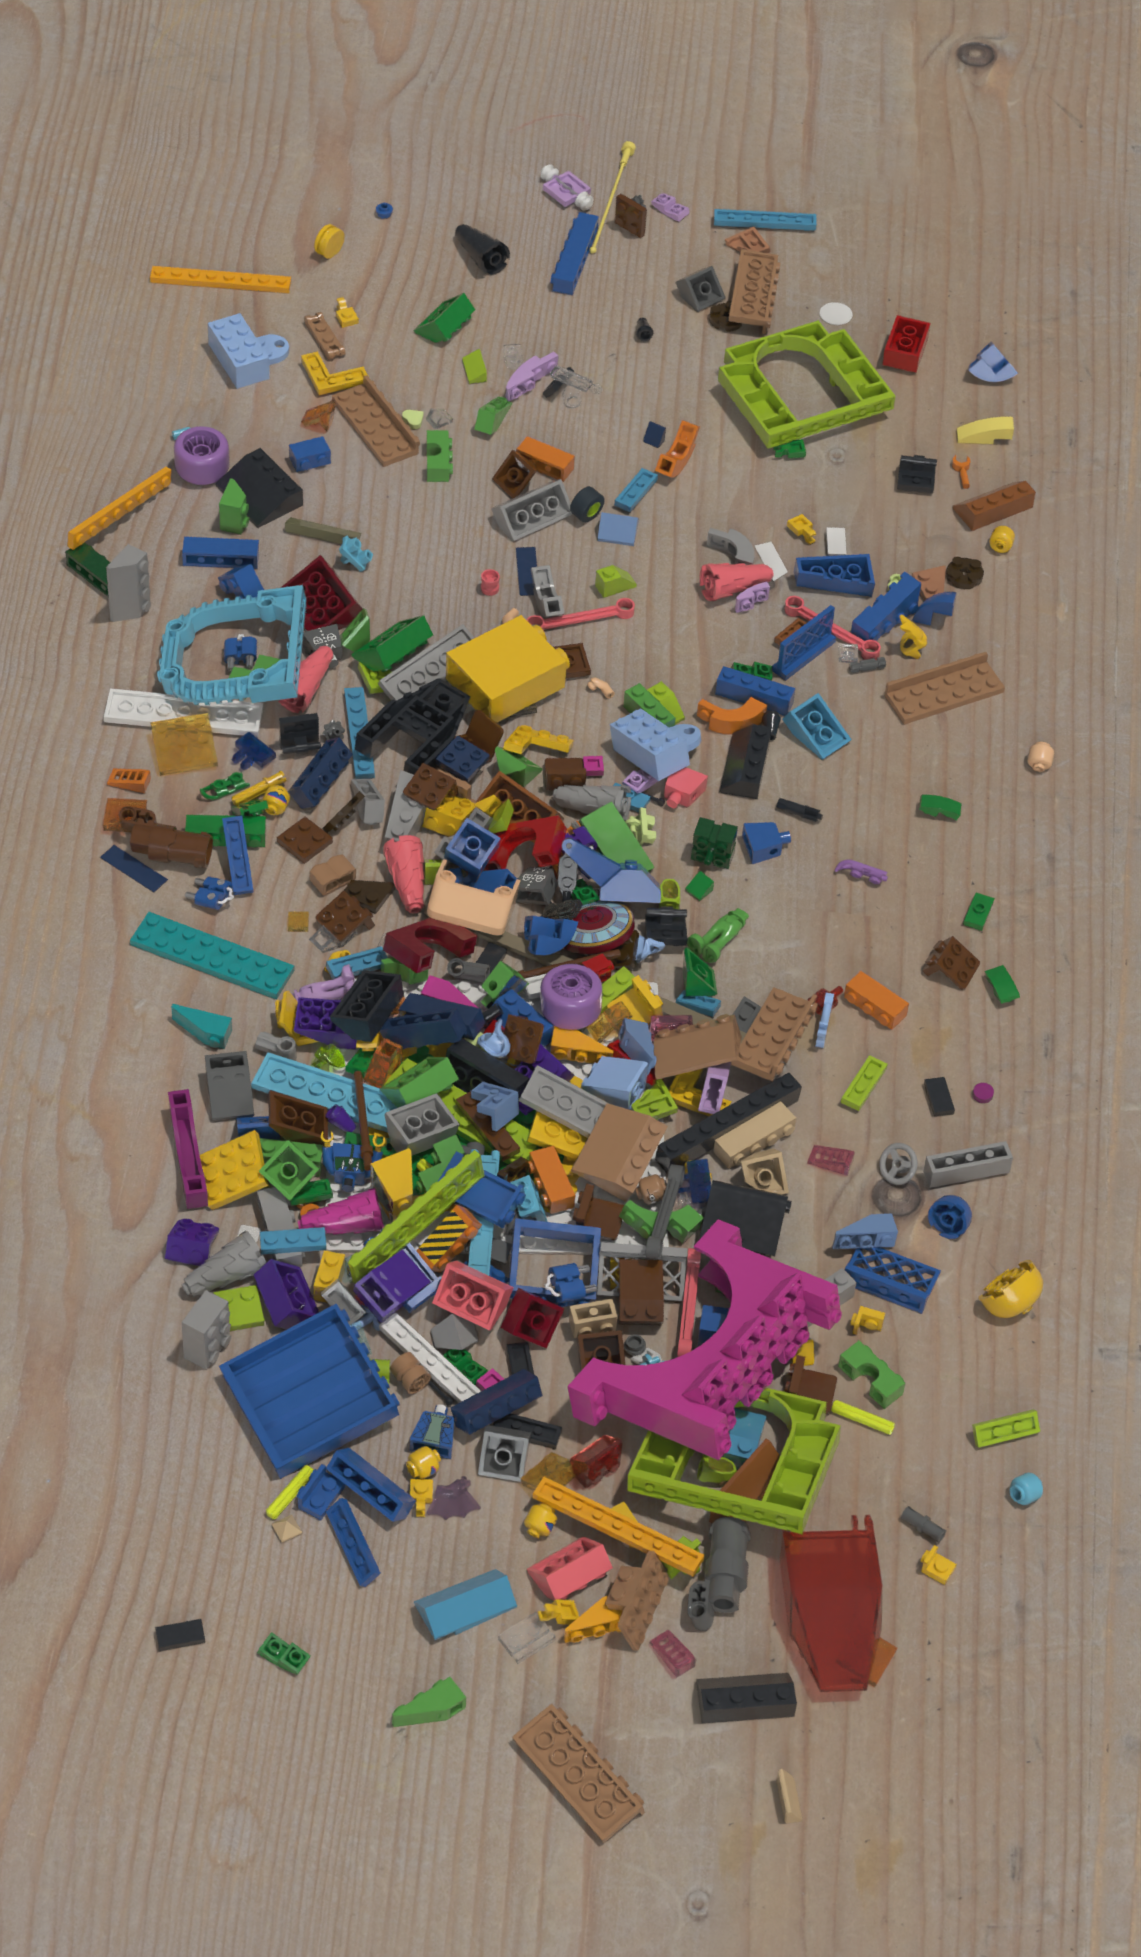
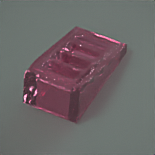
M692 1015L651 1016L652 1039L655 1038V1035L660 1030L677 1029V1027L683 1024L693 1025Z
M814 1145L808 1159V1164L848 1176L854 1161L855 1152ZM817 1153L821 1154L820 1159L816 1158Z
M669 1629L650 1640L651 1646L676 1678L695 1667L696 1658ZM668 1638L669 1641L662 1646L659 1644V1642ZM671 1645L674 1646L672 1649H670V1650H668V1651L665 1650L666 1648H668V1647L671 1646ZM678 1651L679 1654L675 1655L674 1657H671V1654ZM680 1658L684 1659L679 1663L676 1662Z

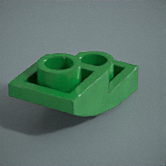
M754 661L752 666L733 662L731 669L772 681V666Z
M937 795L920 796L919 810L925 814L937 817L939 813H942L956 821L961 816L962 803Z
M583 878L576 880V886L571 899L577 905L583 906L599 901V897L591 885L588 886Z
M1004 965L985 971V977L993 987L994 995L1001 1004L1020 998L1018 989Z
M450 1349L442 1355L475 1386L476 1381L488 1372L485 1367L472 1360L471 1353L464 1349Z
M272 1632L257 1651L259 1655L296 1675H298L311 1657L310 1654L293 1642L289 1645Z

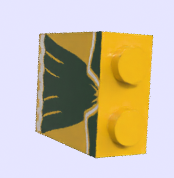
M410 1148L371 1163V1189H376L379 1203L391 1223L397 1219L403 1210H407L413 1205Z

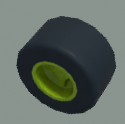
M587 486L575 495L570 505V511L582 522L587 523L600 513L605 498L593 487Z

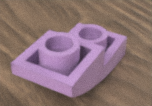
M661 193L651 201L656 209L678 222L690 214L689 208L677 204L673 196Z
M768 582L754 585L740 593L736 597V613L754 609V603L768 600L770 589Z
M640 769L638 772L634 770L622 781V784L629 786L636 793H641L653 786L658 780Z

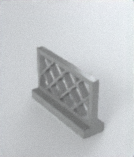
M601 1242L597 1295L619 1297V1292H614L619 1288V1283L611 1275L619 1267L618 1258L635 1260L658 1259L646 1258L647 1245ZM663 1247L660 1260L668 1261L663 1265V1269L671 1278L663 1286V1289L672 1281L679 1287V1296H670L664 1289V1300L683 1301L687 1248ZM604 1257H613L618 1263L610 1272L603 1265ZM671 1262H681L680 1272L676 1276H673L666 1268ZM603 1270H604V1271L606 1272V1274H607V1275L604 1276V1277H603ZM679 1275H680V1283L676 1280V1278H677ZM609 1276L617 1286L612 1291H602V1281Z

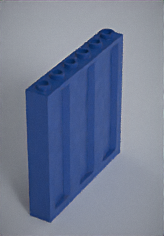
M337 1303L219 1365L226 1383L280 1479L400 1415L397 1408L400 1403L394 1393L390 1395L387 1390L390 1386L384 1376L380 1378L377 1373L380 1369L374 1359L370 1361L367 1356L370 1354L364 1342L360 1344L358 1341L360 1335L355 1326L350 1327L348 1324L350 1318L345 1309L340 1310Z

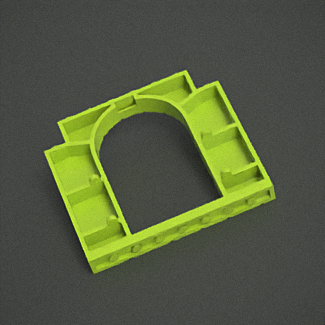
M819 320L726 348L724 363L726 365L719 367V383L725 388L727 394L749 421L767 449L894 409L895 394L846 330L842 329L828 333ZM784 349L802 351L815 357L830 374L829 383L831 386L837 385L851 404L797 421L760 371L757 363L766 355Z
M765 1388L761 1392L760 1397L750 1406L772 1412L786 1424L790 1434L762 1501L680 1481L688 1461L693 1456L695 1450L648 1430L628 1473V1491L803 1534L840 1442L841 1425L824 1421L826 1418L825 1401ZM739 1400L734 1408L746 1406Z

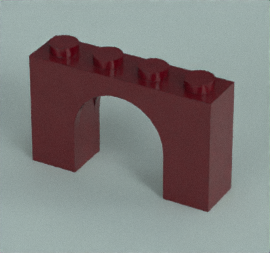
M430 917L386 933L383 951L415 973H420L431 969L435 953L433 949L424 943L440 945L461 958L474 953L477 935L465 927Z

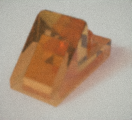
M333 400L306 410L301 420L302 424L306 427L320 423L325 431L328 432L333 422L336 402Z

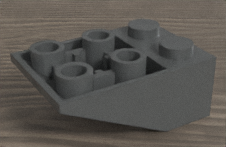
M247 1051L205 1055V1070L212 1121L254 1116Z

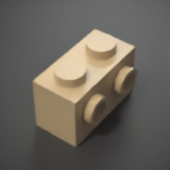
M613 1299L570 1306L569 1323L573 1338H577L580 1334L616 1331L617 1313Z

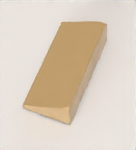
M779 1769L776 1782L784 1822H801L802 1814L795 1780L784 1769Z

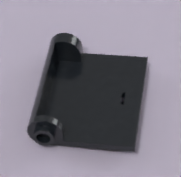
M713 1180L700 1239L717 1220H721L740 1228L743 1248L775 1257L785 1213H790L792 1201H789L786 1195Z

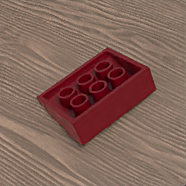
M321 555L280 587L303 585L306 596L304 627L307 631L337 624L338 630L349 626L363 609L331 565Z

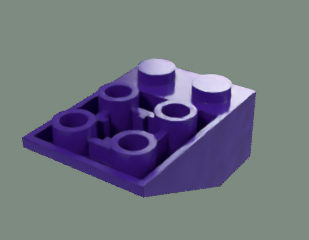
M298 997L294 1032L334 1048L356 1050L357 1040L350 1038L330 1020L331 1014L341 1000Z
M541 1044L534 1064L521 1062L515 1068L516 1071L527 1076L529 1080L537 1065L568 1082L575 1076ZM522 1102L519 1103V1110L524 1115L534 1110Z
M402 1249L354 1285L353 1292L378 1321L382 1323L405 1305L409 1299L429 1285L431 1281Z

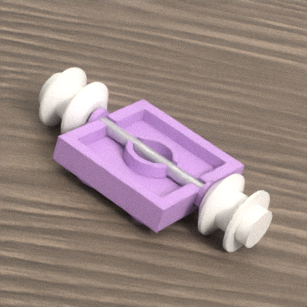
M551 164L542 168L541 178L546 180V183L543 184V190L564 207L574 202L582 211L592 207L593 197L589 195L591 194V188L574 174L567 171L558 176L559 170Z

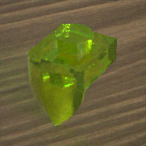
M332 1043L324 1048L321 1046L315 1052L314 1056L316 1058L312 1062V1065L318 1069L327 1063L337 1068L346 1066L341 1051Z

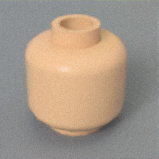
M1037 742L1030 747L1028 764L1035 771L1043 772L1051 768L1054 750L1050 744Z

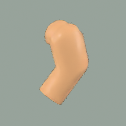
M512 608L502 618V624L516 618L519 615L518 610Z
M591 678V681L587 683L592 691L598 687L607 699L615 695L609 684L601 679Z

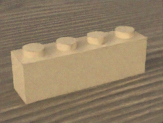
M780 1101L716 1139L714 1154L728 1169L735 1165L739 1166L741 1165L740 1161L753 1153L761 1152L767 1146L774 1145L784 1136L791 1135L795 1130L796 1117Z

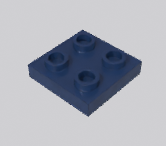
M457 735L436 758L435 764L456 778L468 783L489 760L490 755Z

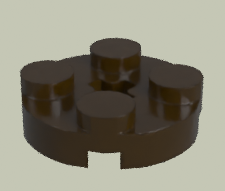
M732 301L711 307L709 321L714 328L718 330L719 327L724 328L727 332L741 328L742 323L728 321Z
M954 557L952 562L948 564L946 572L947 580L949 581L950 579L953 582V586L959 589H972L974 585H980L984 575V570L979 560Z

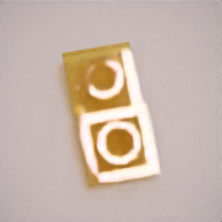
M620 1001L601 1013L597 1020L586 1028L595 1041L602 1043L614 1029L620 1030L624 1018L631 1019L633 1016L624 1003Z

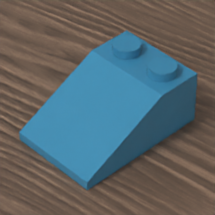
M819 693L782 718L791 733L821 760L852 740Z
M734 1408L736 1424L733 1429L728 1431L731 1448L722 1457L732 1461L736 1466V1470H738L759 1447L767 1416Z

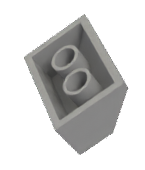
M437 1093L388 1111L384 1115L390 1144L397 1153L410 1148L411 1156L433 1148V1144L454 1136L460 1125Z

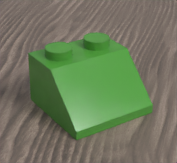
M231 478L219 502L220 530L241 535L244 528H247L249 524V517H247L249 504H246V495Z
M287 1140L259 1172L290 1201L321 1169L290 1140Z

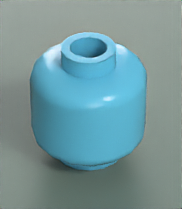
M1024 1473L1011 1481L1010 1496L1015 1502L1021 1505H1028L1042 1496V1481L1033 1473Z

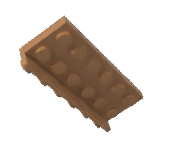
M741 249L728 321L763 326L762 334H766V328H770L772 318L769 317H772L781 265V262H778V255Z
M367 375L363 376V384L332 395L333 403L383 467L419 454V438L411 432L409 425L404 423L401 415L396 413L392 404L385 399L383 392L378 390L375 382L371 381Z
M987 652L943 664L939 667L927 669L917 674L908 675L898 680H892L886 684L884 696L905 725L1004 693L1005 686L988 664Z
M773 987L740 1044L737 1060L731 1061V1065L773 1082L777 1074L781 1075L785 1065L784 1062L787 1063L791 1056L790 1050H795L798 1043L797 1038L801 1039L805 1027H808L812 1017L810 1014H815L818 1004L815 1003L817 995L813 994L810 1001H807Z
M551 1703L512 1736V1739L598 1838L605 1843L638 1813L641 1816L645 1813L642 1806L644 1801L636 1792L632 1794L627 1789L629 1784L621 1775L617 1777L612 1772L614 1768L606 1758L601 1760L597 1755L599 1751L591 1741L585 1742L582 1738L584 1734L576 1724L573 1726L567 1721L568 1716L562 1708L556 1709Z

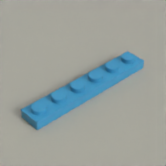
M714 209V226L816 231L817 226L816 214Z
M344 688L355 779L375 778L373 757L368 758L354 749L357 732L368 723L364 688Z

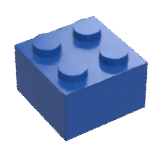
M466 818L446 847L444 858L478 878L499 848L501 838Z

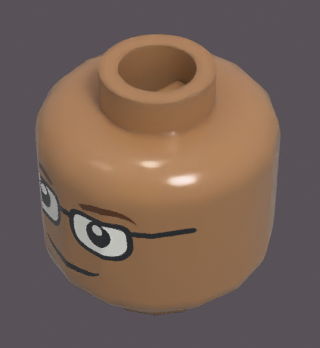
M654 1174L640 1179L636 1193L639 1200L643 1199L645 1204L650 1205L663 1200L667 1186L663 1177L660 1178L659 1175Z

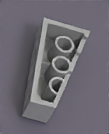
M400 770L388 821L385 843L394 838V842L399 841V836H416L424 821L426 807L403 794L404 788L414 775Z

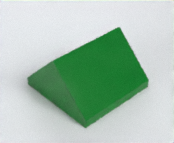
M686 947L683 956V980L686 996L717 995L714 970Z

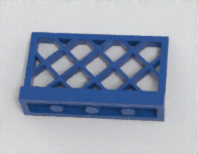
M832 605L828 606L780 643L778 662L772 665V672L786 681L836 642V637L831 634L835 607Z
M880 1247L856 1248L850 1262L845 1267V1271L856 1281V1289L919 1313H923L927 1300L941 1270ZM861 1250H867L872 1255L864 1257ZM881 1259H891L892 1263L884 1264ZM876 1260L879 1266L870 1267L868 1262ZM862 1263L865 1269L857 1267L855 1265ZM901 1266H909L912 1270L904 1272ZM896 1268L899 1273L891 1275L888 1269ZM883 1271L885 1277L875 1272ZM928 1273L933 1275V1278L924 1279L921 1274ZM916 1275L919 1281L911 1283L908 1277ZM903 1279L905 1284L894 1280ZM923 1286L926 1292H923L916 1288Z

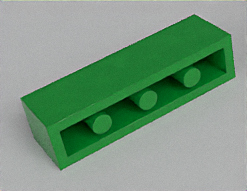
M186 815L185 831L199 834L207 832L213 837V847L226 846L222 818L236 816ZM242 816L247 847H265L266 816Z

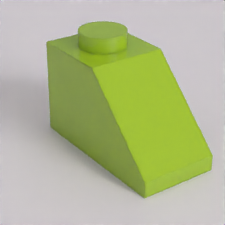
M610 565L596 570L595 587L603 598L637 587L631 575L619 567Z
M662 681L647 689L676 718L675 725L685 720L674 692Z

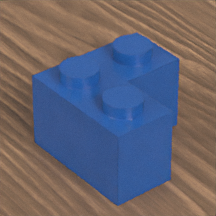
M251 564L235 567L217 577L220 588L226 594L234 593L236 597L240 596L241 599H246L247 595H251L252 598L257 597L258 591L264 590Z
M703 1305L697 1347L705 1343L718 1331L728 1315L729 1308Z

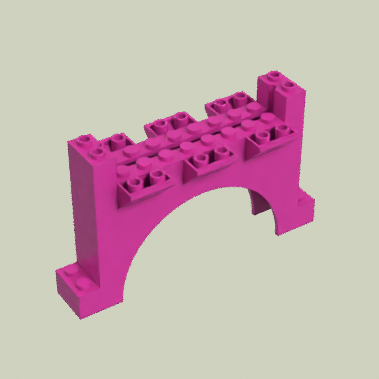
M717 1220L694 1245L695 1250L710 1258L707 1265L699 1272L698 1277L717 1287L731 1303L728 1315L721 1327L710 1339L693 1351L660 1363L621 1365L592 1358L567 1386L574 1418L595 1427L606 1417L607 1413H611L719 1460L731 1448L728 1431L733 1429L736 1424L734 1406L740 1400L746 1407H750L760 1397L761 1392L772 1383L771 1363L777 1357L782 1364H786L796 1355L797 1350L809 1339L810 1333L807 1321L828 1330L835 1323L839 1322L842 1312L840 1310V1296L836 1284L743 1248L740 1228L721 1220Z

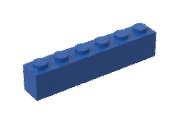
M579 212L577 219H573L572 229L568 233V240H565L564 251L560 253V262L556 263L555 273H552L550 283L553 284L554 292L573 295L598 231L599 216Z

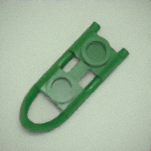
M235 772L223 780L217 779L210 785L200 788V793L208 800H217L250 787L249 782L245 783L242 772ZM228 786H234V788L231 790L227 789ZM214 789L217 795H208L206 791Z

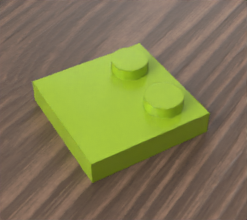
M257 1285L214 1292L215 1295L229 1303L230 1331L265 1326Z

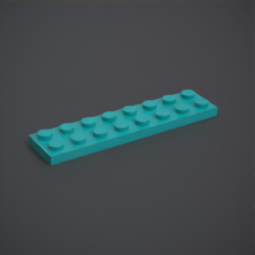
M152 912L147 913L130 939V945L276 1000L295 971V965Z

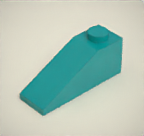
M172 1004V1020L205 1045L225 1049L232 1033L231 1017Z

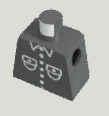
M337 624L303 632L302 646L306 652L311 655L320 646H328L332 649L334 655L329 668L336 667L339 663L338 660L342 658V644Z
M544 866L542 868L528 867L517 878L521 881L516 902L549 905L558 884L553 866Z

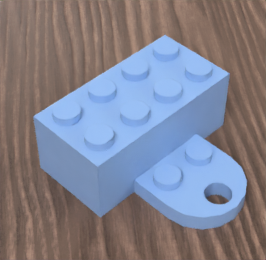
M241 313L208 323V344L237 389L270 379L269 366L285 360L289 355V344L284 337L269 334L256 338Z
M642 709L635 710L633 713L609 724L613 750L658 781L689 766L688 752L695 749L701 743V732L698 727L690 724H679L669 728Z

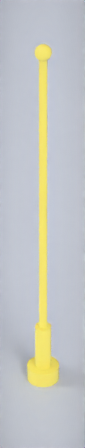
M630 141L624 142L621 148L623 153L620 161L621 166L593 246L590 248L591 253L596 252V245L623 168L627 165L629 156H632L635 152L636 146Z

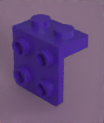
M191 1219L178 1220L168 1234L165 1259L201 1266L205 1263V1260L210 1258L211 1244L218 1235L219 1228L211 1223L201 1224L193 1222Z

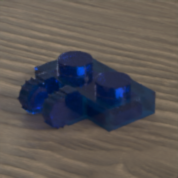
M248 732L235 741V747L239 750L233 755L231 760L235 764L241 762L240 767L243 770L250 768L254 762L262 768L276 758V752L252 733Z
M708 1159L687 1161L688 1174L684 1175V1181L689 1180L690 1187H680L677 1195L691 1193L692 1204L708 1202L712 1185Z

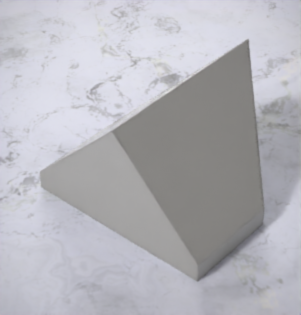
M451 1314L431 1329L436 1350L443 1348L463 1350L472 1343L478 1342L474 1323L455 1314Z

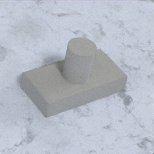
M338 1279L321 1292L322 1297L331 1306L337 1303L340 1310L345 1309L350 1318L348 1322L350 1326L366 1313L363 1306Z

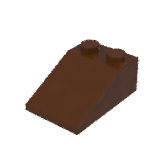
M270 1090L268 1093L269 1126L291 1142L324 1146V1142L321 1140V1133L323 1132V1138L328 1140V1118L325 1116L327 1107Z
M619 1259L618 1325H662L664 1322L663 1260Z
M622 1330L580 1334L577 1336L581 1371L592 1358L613 1364L626 1365Z

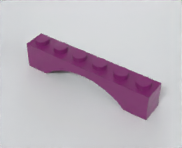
M189 1089L168 1092L169 1110L186 1208L208 1206L207 1188L199 1155Z

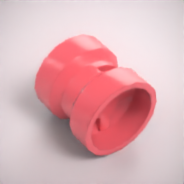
M488 569L482 572L481 592L483 594L492 596L499 592L500 575L497 571Z

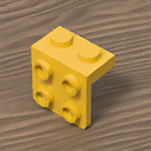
M447 795L436 810L426 807L423 827L451 837L457 833L465 819L472 814L475 809V803L469 799L458 796L453 798Z
M639 975L632 979V989L607 1005L609 1012L620 1026L624 1018L645 1022L649 1025L663 1016L662 1000L658 995H653L650 991L652 990L647 980H642Z
M289 990L284 991L283 999H281V1012L278 1017L280 1026L285 1029L289 1037L295 1040L297 1046L319 1042L294 1032L298 1002Z

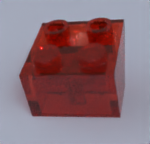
M603 1435L570 1458L569 1471L585 1488L592 1484H598L603 1476L609 1472H615L620 1467L623 1441L620 1438Z

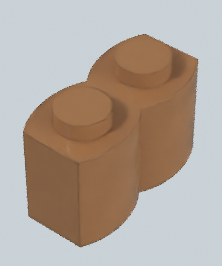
M341 854L331 857L326 863L313 866L310 870L309 880L322 895H328L339 887L348 885L351 880H355L356 869Z

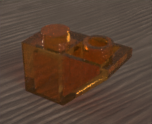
M384 1038L373 1054L364 1083L377 1088L383 1087L389 1077L402 1063L403 1046Z

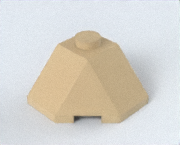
M773 1148L753 1153L740 1161L744 1182L753 1188L777 1194L789 1193L782 1152Z

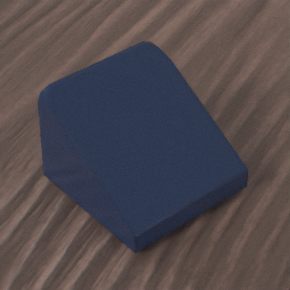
M650 421L644 436V443L659 448L665 441L666 427Z

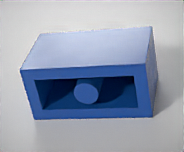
M322 436L290 444L289 459L296 472L331 464V450Z

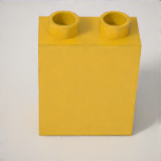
M522 615L446 652V680L455 688L471 696L469 704L475 710H482L496 723L565 688L566 669L570 666L566 653L561 648L554 649L547 642L543 629L539 625L532 626Z

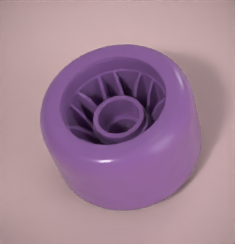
M205 426L193 427L183 431L174 443L175 469L179 476L185 481L196 485H208L220 480L228 472L230 465L229 444L226 437L220 431Z
M565 964L551 969L542 979L540 986V1007L543 1016L552 1025L562 1029L575 1030L591 1025L597 1020L602 1010V983L598 975L593 970L578 964Z

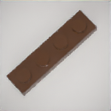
M471 1091L456 1099L458 1108L492 1150L500 1152V1160L502 1162L520 1153L519 1145L504 1127L498 1131L492 1130V1116L477 1112V1104L481 1101L471 1098Z

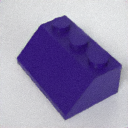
M270 1259L254 1274L257 1287L263 1296L264 1304L271 1315V1321L276 1327L289 1329L319 1313L300 1267Z

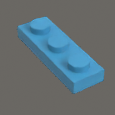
M642 468L615 499L614 505L631 512L658 480V475Z
M381 946L326 961L325 966L333 980L341 976L342 967L349 964L353 975L356 976L360 975L363 970L375 971L381 969V960L388 957Z
M325 1227L260 1232L261 1255L326 1250Z

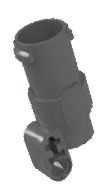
M734 1517L719 1518L711 1524L709 1529V1539L711 1540L710 1557L705 1563L704 1581H697L691 1585L688 1599V1615L698 1630L704 1631L712 1626L714 1611L731 1613L739 1610L740 1593L747 1588L749 1565L746 1561L747 1542L751 1540L749 1526L741 1519Z

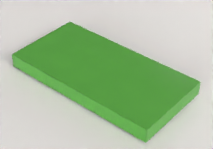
M612 801L578 821L581 826L587 828L598 844L596 849L600 854L619 864L625 863V860H636L648 872L654 869L653 863Z

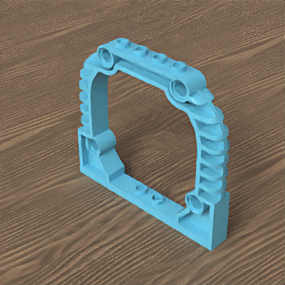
M303 585L260 590L257 597L253 598L251 595H247L246 599H241L238 596L235 597V600L224 598L222 602L215 599L211 604H207V602L202 603V606L197 609L195 606L192 607L190 613L185 617L182 614L178 619L169 621L166 625L165 634L162 635L164 645L161 646L162 658L159 659L160 671L157 672L158 681L162 682L164 692L169 695L174 694L177 699L179 697L184 703L193 702L194 705H199V703L210 705L211 702L221 704L224 700L231 703L233 699L244 701L248 697H250L252 703L297 698L306 611V596ZM252 618H261L264 622H272L277 619L289 626L291 625V630H288L290 641L287 642L288 659H281L267 669H255L248 676L212 681H193L186 678L182 667L184 648L193 642L195 633L206 626Z

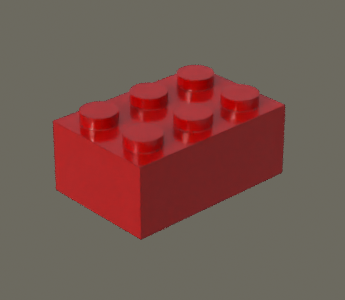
M896 315L884 350L882 365L917 373L928 341L931 323Z

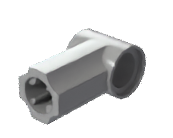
M260 1032L257 1036L255 1043L257 1049L290 1060H296V1044L293 1038L288 1036L280 1038L267 1032Z

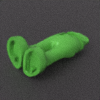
M739 908L729 911L704 936L701 937L695 933L688 937L687 945L689 949L698 957L702 955L705 962H716L720 958V951L732 938L738 935V932L746 924L745 921L749 918V915ZM720 936L714 943H711L716 937Z

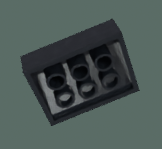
M261 448L246 454L216 482V487L224 494L230 478L236 481L246 495V504H249L247 517L257 528L303 506V489Z

